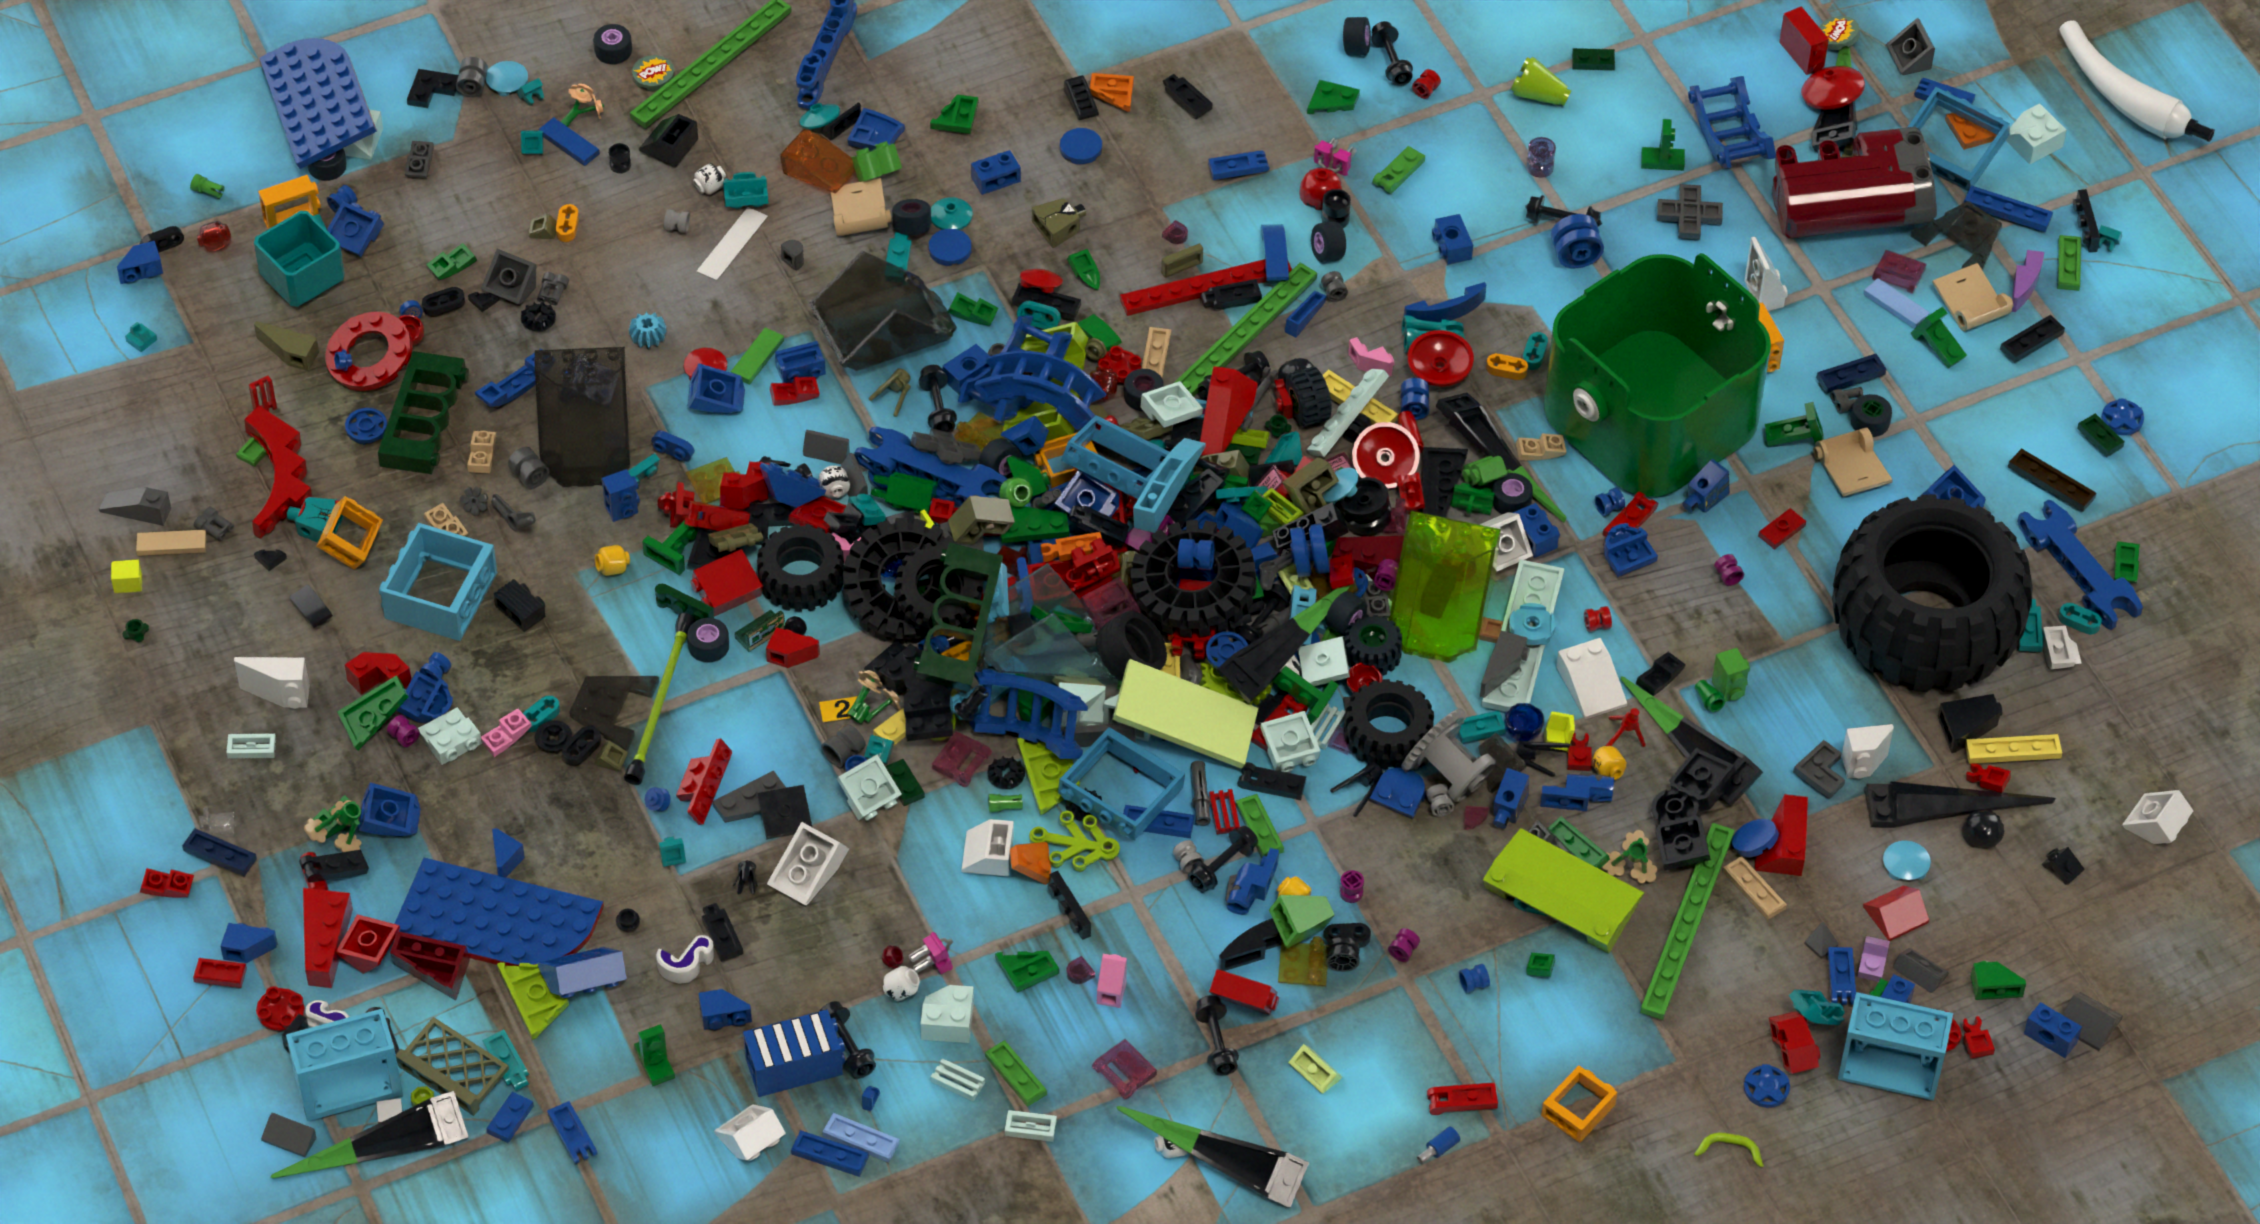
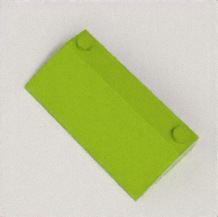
M1077 322L1042 330L1051 335H1054V332L1065 331L1072 334L1073 336L1063 360L1084 370L1085 347L1088 337ZM1027 334L1020 348L1025 351L1046 354L1049 343ZM1052 378L1050 381L1061 387L1064 384L1055 378ZM1071 388L1070 392L1079 398V394ZM1034 401L1027 409L1021 408L1018 410L1017 416L1005 420L1003 431L1034 415L1049 430L1045 441L1073 434L1074 427L1056 411L1057 408L1046 402L1042 404Z
M1522 828L1519 829L1496 857L1483 878L1485 889L1504 899H1507L1508 895L1577 930L1587 936L1589 944L1608 954L1645 894L1641 890Z

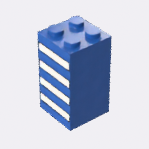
M828 1009L743 1032L745 1059L758 1097L843 1075L842 1065L845 1063L843 1053L845 1047L842 1037L838 1038L836 1033L838 1032L835 1017H830Z

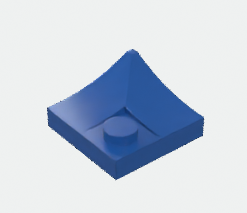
M863 108L847 139L848 145L859 148L868 147L869 150L876 148L875 144L887 141L888 144H893L904 132L905 125L885 114Z

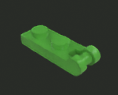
M1407 146L1381 173H1377L1374 176L1372 183L1378 187H1384L1386 192L1392 194L1425 162V155Z

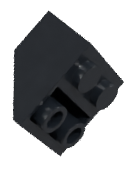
M680 114L662 120L640 146L639 151L676 167L698 140L697 121Z

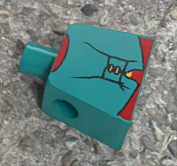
M308 497L305 499L301 509L289 507L287 519L296 521L297 534L318 543L335 504L340 500ZM342 514L332 532L334 534L337 533L344 516Z

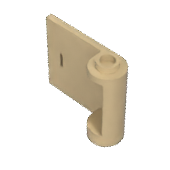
M881 178L830 187L837 237L888 228V223L892 222L890 210H886Z
M1978 263L1932 281L1962 331H1967L2012 312L2013 301L2011 297L2004 293L1996 294Z
M1868 428L1817 441L1815 447H1813L1815 458L1821 462L1843 497L1892 483L1891 476L1873 451V437Z

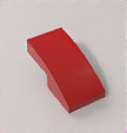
M794 377L793 383H771L769 389L773 406L800 403L820 395L816 377Z

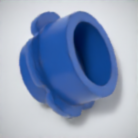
M342 349V352L335 353L334 362L337 370L347 371L348 367L352 365L351 354H347L345 349Z

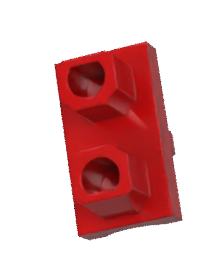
M1419 472L1407 476L1397 475L1402 510L1407 511L1408 515L1420 513V509L1425 508Z
M677 482L675 492H672V494L665 492L657 501L658 507L665 514L670 513V527L677 528L678 523H682L686 516L689 515L690 509L684 508L683 505L689 506V502L694 501L695 492L684 490V483Z
M1097 538L1090 542L1093 553L1086 555L1082 547L1071 551L1072 569L1075 575L1086 570L1088 576L1096 574L1098 578L1104 577L1103 569L1109 567L1106 560L1112 558L1111 553L1113 549L1111 545L1107 546L1101 538Z

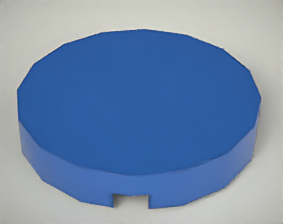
M1087 128L1072 129L1066 132L1060 139V152L1065 159L1071 160L1074 164L1091 163L1102 153V140L1093 130Z
M957 229L940 230L932 235L929 240L930 256L941 265L952 266L955 263L957 265L962 264L972 253L971 240L967 234Z
M1769 819L1753 820L1737 830L1733 836L1732 844L1735 851L1742 857L1759 856L1763 853L1762 850L1766 848L1769 850L1778 840L1779 832L1774 822Z

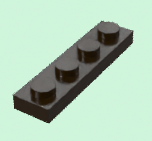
M2022 448L2009 461L2008 468L2082 512L2096 498L2097 493Z

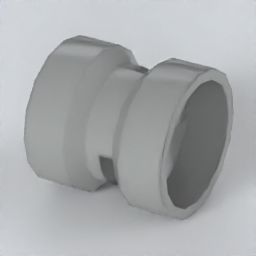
M667 209L664 219V230H678L680 233H687L690 224V212L682 211L677 213L675 210Z
M1444 784L1434 785L1426 792L1427 799L1431 803L1432 814L1436 817L1446 816L1455 809L1453 800L1449 798L1450 795L1447 793L1449 788Z
M1191 840L1180 842L1173 849V855L1176 860L1180 861V867L1184 873H1189L1196 861L1204 863V859L1200 853L1196 852L1197 848Z

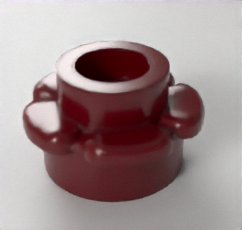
M889 945L884 948L882 961L886 966L895 969L903 963V953L898 946Z

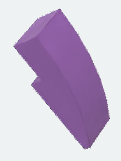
M2027 250L2024 266L2017 265L2013 284L2012 312L2020 309L2033 293L2040 277L2044 252Z

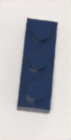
M1876 353L1817 372L1816 378L1827 394L1832 390L1843 389L1886 374V367Z
M194 828L182 845L183 851L244 877L257 860L255 853Z

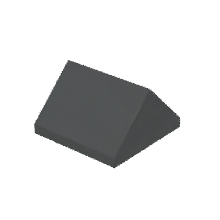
M1916 18L1886 44L1902 75L1932 69L1935 47L1920 19Z
M497 249L481 289L520 305L536 288V264Z
M2082 992L2072 996L2063 1013V1016L2082 1026L2079 1040L2098 1051L2101 1050L2123 1018V1015Z

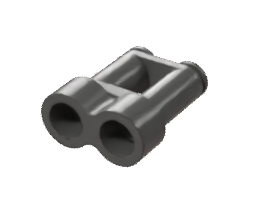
M545 272L537 300L541 303L550 302L552 305H557L563 289H566L569 278L562 274L555 275L552 272ZM554 289L553 294L549 296V290Z
M1862 387L1847 390L1836 389L1830 393L1831 400L1836 405L1838 413L1848 412L1849 409H1852L1855 400L1864 396ZM1853 396L1857 397V399L1849 400L1848 398Z
M1056 488L1045 492L1041 498L1038 497L1032 500L1030 507L1044 509L1045 506L1052 505L1061 496V490Z
M209 506L202 515L196 518L194 527L198 530H206L207 533L222 541L225 534L234 529V524L220 516L217 510ZM216 523L223 527V529L220 531L213 524Z

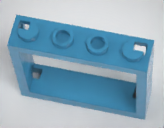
M1935 87L1908 127H1917L1921 130L1935 108L1940 106L1997 135L1972 172L1928 151L1933 174L1969 191L1971 185L1974 186L2010 135V123L2004 121L2002 117L1990 114L1984 108H1978L1970 104L1966 99H1960L1952 95L1948 90L1944 91Z
M1096 415L1068 441L1061 461L1139 499L1150 478L1162 463L1160 461L1161 457H1166L1170 452ZM1096 423L1101 425L1100 430L1096 429ZM1093 440L1153 470V472L1145 478L1084 446ZM1138 480L1143 482L1141 486L1137 484Z
M1108 727L1060 778L1058 794L1078 805L1083 811L1099 818L1102 823L1115 828L1123 836H1127L1135 841L1183 789L1185 773ZM1107 750L1166 786V789L1136 821L1076 785Z

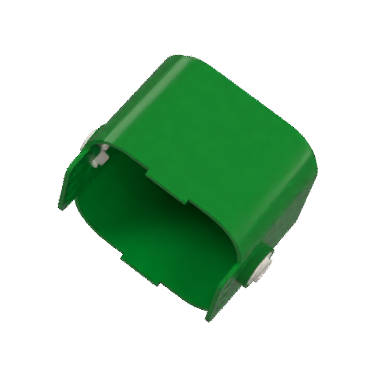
M1703 253L1695 257L1694 264L1677 256L1654 254L1639 258L1620 271L1616 269L1585 289L1584 294L1562 308L1554 320L1544 400V411L1547 420L1557 432L1563 435L1566 440L1622 489L1633 494L1640 491L1647 497L1663 496L1677 491L1689 483L1711 459L1720 462L1749 442L1757 430L1771 349L1769 333L1766 327L1758 320L1760 310L1758 300Z

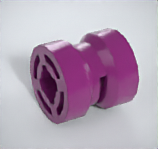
M1732 554L1720 557L1714 564L1717 572L1722 574L1721 579L1726 586L1739 583L1745 575L1742 568L1737 566L1738 562Z
M1385 559L1379 563L1374 577V583L1377 588L1383 591H1390L1395 588L1401 571L1400 565L1397 562Z
M403 715L395 717L387 727L388 734L393 738H398V742L403 747L411 746L420 735L419 729L413 724L410 725L409 720Z
M1355 870L1344 872L1340 879V897L1345 902L1356 903L1363 896L1364 877Z
M1402 928L1397 933L1396 940L1392 941L1389 945L1388 951L1396 960L1407 962L1412 956V950H1415L1419 945L1420 938L1412 930Z

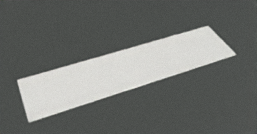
M747 207L698 268L697 272L717 280L768 216Z

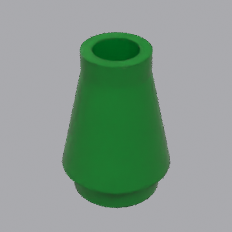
M1700 680L1696 683L1695 690L1698 692L1706 710L1717 712L1725 705L1723 693L1708 684L1706 680Z

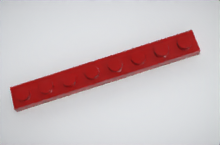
M1265 259L1120 294V301L1126 315L1129 316L1201 298L1200 295L1203 292H1207L1211 287L1257 279L1258 284L1268 282ZM1288 261V273H1289V272L1292 271V268H1291L1290 263H1289V261Z

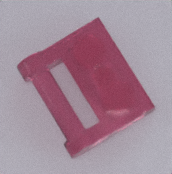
M1885 250L1878 266L1875 268L1872 280L1879 278L1887 283L1905 288L1907 292L1913 294L1926 270L1927 264Z
M1120 577L1082 596L1080 599L1094 621L1098 632L1107 622L1124 612L1136 611L1140 613L1138 604ZM1125 602L1127 608L1103 619L1101 614Z
M956 731L933 761L932 769L957 781L962 787H967L971 782L973 774L984 759L989 758L992 751L988 746ZM972 751L976 752V756L965 771H960L959 768Z
M1126 1039L1097 1058L1092 1064V1068L1097 1073L1101 1072L1119 1090V1095L1125 1100L1130 1098L1134 1091L1157 1075V1070ZM1112 1062L1130 1082L1125 1084L1107 1065Z

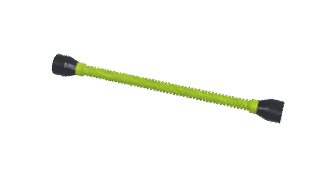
M688 613L678 615L675 624L676 635L674 645L637 755L634 756L633 761L628 765L624 775L625 781L633 785L642 783L645 774V756L683 643L688 636V630L696 622V619Z

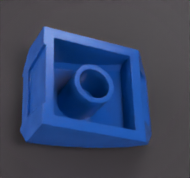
M698 363L689 384L687 407L718 413L742 411L745 395L742 377Z
M1955 465L1949 468L1921 494H1936L1937 499L1950 500L1951 496L1964 499L1966 505L1972 508H1976L1978 505L1983 508L1986 500L1983 494Z
M1078 469L1054 506L1067 513L1068 516L1072 506H1087L1112 517L1119 507V493L1099 479Z
M370 782L361 803L358 830L389 836H406L417 833L421 810L417 796Z

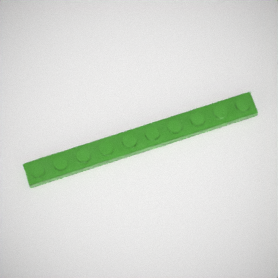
M782 0L769 1L632 110L630 118L645 129L788 16L792 12L791 6Z
M1300 262L1289 272V280H1281L1174 383L1180 381L1194 397L1199 392L1198 384L1204 381L1206 375L1212 376L1213 366L1225 367L1317 279V272Z
M1712 823L1707 835L1711 860L1697 863L1641 1006L1640 1013L1661 1020L1664 1019L1732 842L1734 829Z

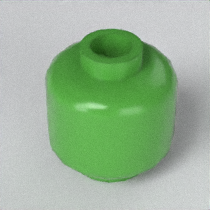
M1009 478L1002 483L999 494L1001 499H1009L1010 506L1023 507L1030 502L1033 492L1030 483L1025 479Z

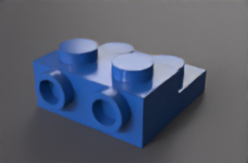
M343 201L327 231L340 243L341 249L362 257L369 242H374L384 222L380 219L381 215L372 210L367 212L354 202L348 204Z

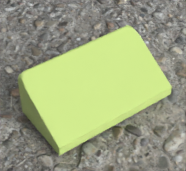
M1294 563L1277 572L1290 595L1293 585L1301 586L1302 589L1307 590L1313 588L1307 577L1298 578L1296 564Z
M1305 1044L1301 1046L1288 1062L1321 1093H1325L1342 1078L1335 1069Z

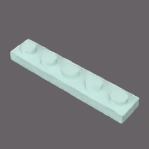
M1371 369L1364 374L1363 380L1352 389L1351 395L1338 407L1335 415L1325 423L1323 430L1312 439L1310 446L1306 449L1311 456H1326L1389 377L1385 370Z

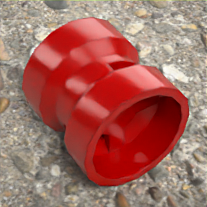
M1426 69L1420 75V78L1416 79L1412 84L1413 91L1421 98H1428L1433 93V90L1441 84L1440 76L1435 71Z
M1608 606L1600 607L1599 610H1593L1592 608L1584 610V622L1588 632L1596 631L1597 628L1604 630L1612 628L1611 612Z

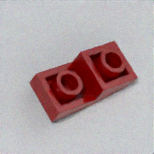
M146 868L140 893L161 897H188L194 875L172 869L170 874Z

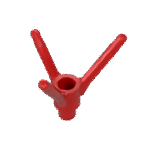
M1632 708L1625 715L1609 717V720H1622L1619 730L1605 746H1612L1625 730H1635L1641 746H1646L1639 727L1638 709Z

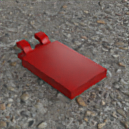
M1181 578L1179 588L1194 591L1205 588L1212 582ZM1214 625L1210 626L1211 635L1199 637L1198 629H1193L1192 638L1180 637L1179 628H1176L1173 635L1168 634V639L1172 641V655L1182 657L1184 642L1195 643V658L1204 659L1207 643L1217 633Z

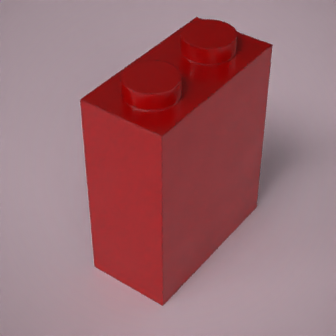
M1802 6L1784 13L1779 43L1806 75L1823 69L1829 38Z
M742 549L693 570L692 580H690L693 590L699 592L702 597L701 602L713 607L714 617L760 597L763 585Z
M1216 969L1209 990L1212 995L1218 996L1221 1000L1268 1015L1271 1014L1272 1010H1276L1279 997L1277 996L1278 992L1272 986Z

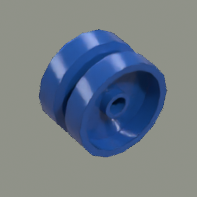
M1570 215L1557 222L1551 230V239L1556 248L1557 258L1560 264L1567 268L1575 269L1591 265L1604 252V244L1599 234L1597 223L1589 215Z
M1322 523L1310 525V540H1306L1305 530L1302 527L1290 528L1292 543H1290L1293 563L1296 564L1298 578L1311 575V561H1314L1315 570L1319 575L1330 573Z

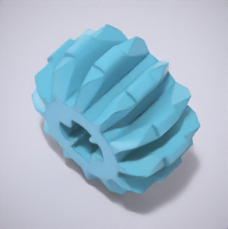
M646 311L645 315L637 314L636 318L631 319L629 335L633 344L638 343L640 348L644 345L650 348L651 345L658 347L659 342L664 341L667 329L662 317H657L656 313L649 315Z

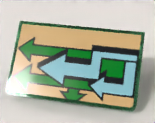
M769 610L736 631L735 639L748 652L752 651L771 639L776 627L784 629V613L781 610L777 613Z

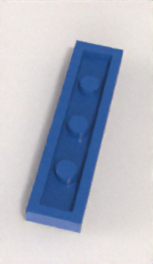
M1972 185L1963 205L2046 232L2053 216L2052 211Z

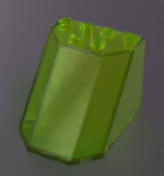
M1415 511L1410 512L1390 610L1391 616L1389 618V621H1394L1395 626L1400 628V633H1402V652L1404 654L1417 655L1422 658L1450 663L1457 660V656L1466 652L1469 654L1477 649L1482 624L1487 613L1496 579L1501 529Z

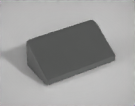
M806 429L803 456L840 465L850 453L849 439Z
M849 453L840 466L846 471L850 482V489L847 494L849 497L857 496L858 494L868 495L867 483L853 453Z
M1908 948L1900 953L1893 966L1896 971L1931 993L1939 987L1949 974L1948 971L1912 948Z
M271 1113L261 1141L306 1157L317 1137L314 1128Z

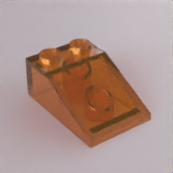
M803 129L780 154L784 174L833 193H837L856 172L852 159L848 154L824 136L807 129Z

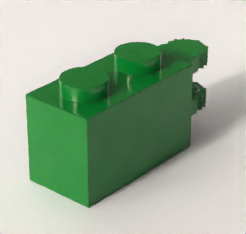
M894 472L890 477L874 475V482L888 485L887 491L878 488L871 489V495L884 498L885 502L891 503V506L895 508H904L905 506L913 508L912 511L920 513L922 510L929 512L932 498L936 496L938 482L899 472Z

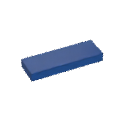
M554 117L539 128V131H543L545 139L584 166L600 154L596 146Z
M1125 805L1123 814L1136 821L1147 808ZM1162 810L1143 832L1191 839L1195 815Z
M801 1130L791 1149L792 1155L860 1177L869 1158L868 1152Z

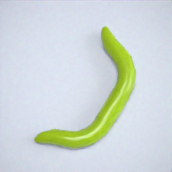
M1720 1132L1710 1134L1703 1139L1699 1148L1694 1153L1695 1156L1705 1153L1714 1142L1742 1145L1751 1151L1753 1160L1758 1166H1764L1759 1147L1753 1140L1741 1135Z

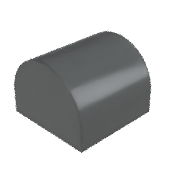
M788 240L781 244V257L785 263L796 271L804 264L803 245L797 240Z

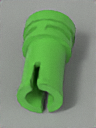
M199 174L194 175L190 184L191 190L200 193L204 192L218 199L223 194L215 191V189L223 192L225 190L223 185L209 181L206 177Z
M988 794L989 813L1008 809H1022V794L1001 796V794Z

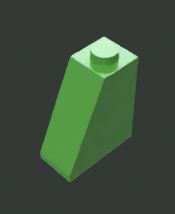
M1280 895L1269 909L1287 948L1324 930L1335 915L1326 896Z

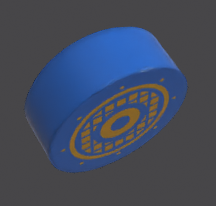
M410 300L401 305L399 313L401 316L409 314L420 318L423 310L419 302Z

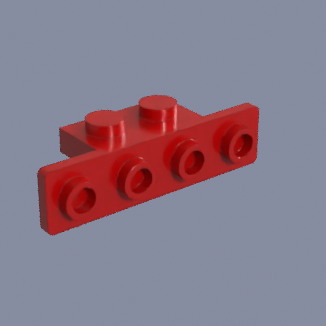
M721 738L716 739L710 756L692 758L676 794L680 801L691 800L687 812L698 825H703L732 755V750Z

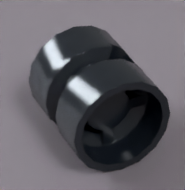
M1332 189L1324 194L1322 223L1338 222L1343 228L1349 224L1351 199L1347 192L1340 189Z

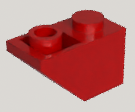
M776 627L766 647L767 662L786 668L813 660L820 655L819 640Z

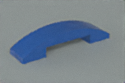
M1283 224L1261 225L1267 281L1289 280L1287 245Z
M1483 282L1466 287L1464 296L1428 306L1425 300L1407 305L1404 309V315L1432 322H1441L1442 319L1450 321L1473 311L1485 300L1487 285Z
M539 349L525 359L523 367L497 384L492 381L477 390L475 395L490 407L511 402L541 381L556 364V360L544 350Z

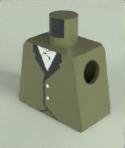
M1063 198L1032 207V223L1052 248L1057 247L1077 234L1080 230V218L1086 216V210L1082 204L1071 207L1066 199Z

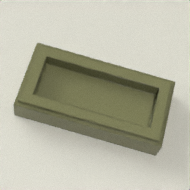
M1199 243L1162 258L1161 273L1166 278L1203 263L1202 245Z

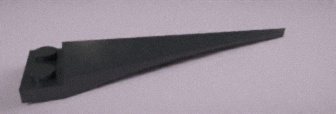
M1892 781L1890 784L1867 783L1865 787L1871 827L1895 828L1932 819L1972 813L1979 809L1994 810L2052 804L2056 799L2045 796Z

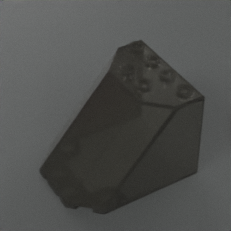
M863 250L809 302L813 310V316L822 326L821 331L828 337L830 347L839 357L838 362L844 368L849 367L855 371L947 341L957 329L941 298L934 291L929 290L922 279Z
M625 347L535 350L540 460L549 469V475L556 479V482L562 487L602 486L603 477L625 469L628 470L630 468V394Z

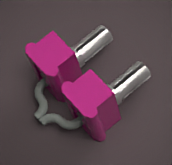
M1333 138L1330 143L1321 140L1318 145H1315L1314 162L1322 168L1329 167L1332 153L1338 144V140ZM1351 147L1347 152L1340 148L1337 153L1333 154V167L1328 169L1347 176L1351 168V159L1357 152V149Z
M935 932L922 939L924 945L909 955V959L914 962L928 954L926 959L913 966L916 973L933 964L940 974L953 969L948 954L953 941L951 938L948 940L946 938L939 939Z

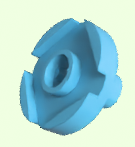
M1526 603L1521 605L1520 609L1512 612L1509 629L1513 634L1527 637V645H1546L1550 642V638L1555 632L1556 620L1552 612L1550 614L1546 611L1545 606L1537 603ZM1531 621L1535 622V625L1538 626L1531 627L1529 626V624Z

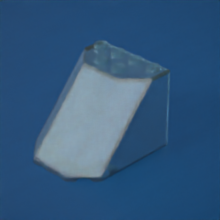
M1048 563L1008 588V616L1025 612L1030 613L1032 605H1036L1047 613H1052V610L1081 617L1093 625L1091 633L1099 632L1102 627L1100 622ZM1054 612L1042 620L1030 614L1031 620L1036 621V623L1008 640V635H1011L1007 616L995 618L994 622L986 625L984 641L982 642L985 650L984 659L990 667L993 666L999 673L1116 680L1102 662L1097 646L1084 648Z

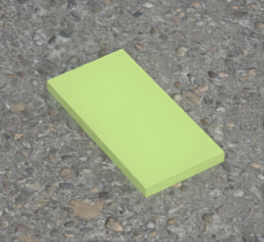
M1129 659L1112 720L1242 769L1246 762L1258 708Z

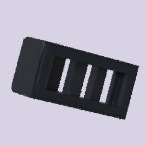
M1081 75L1066 79L1064 81V92L1078 120L1098 116L1099 112L1085 77Z

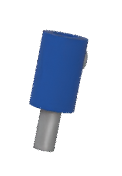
M1451 1126L1447 1127L1426 1144L1427 1149L1417 1156L1418 1161L1424 1163L1432 1156L1435 1158L1440 1157L1460 1142L1458 1132Z

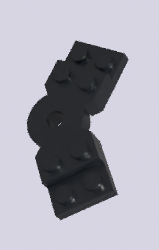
M895 641L865 666L864 670L875 672L879 676L880 682L897 693L907 692L904 695L907 742L953 736V701L951 696L953 688L916 679L917 671L913 670L916 656L921 657L922 650L912 644L906 647Z
M1695 748L1669 780L1671 791L1667 792V789L1661 791L1654 798L1651 805L1664 871L1711 860L1701 811L1710 810L1724 793L1722 787L1736 771L1733 764L1698 748Z

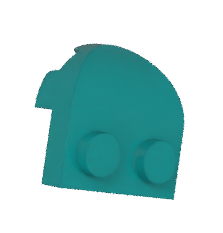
M740 172L733 174V179L731 180L724 179L725 207L740 208L746 205L760 207L764 204H769L767 179L764 175L758 178L754 172Z
M1795 989L1789 995L1796 1011L1809 1021L1818 1024L1840 1025L1845 1020L1842 1017L1845 1014L1840 1003H1829L1821 991Z

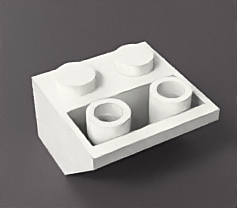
M990 819L968 830L966 833L962 872L1009 876L1011 863L1010 849L1013 847L1014 821Z

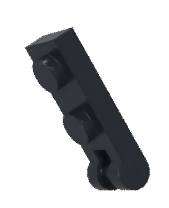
M1245 762L1241 769L1242 775L1239 777L1237 784L1242 789L1296 800L1302 799L1306 776L1256 767L1250 762Z
M361 850L315 857L306 855L299 860L301 868L306 871L305 877L308 882L367 874L369 869Z

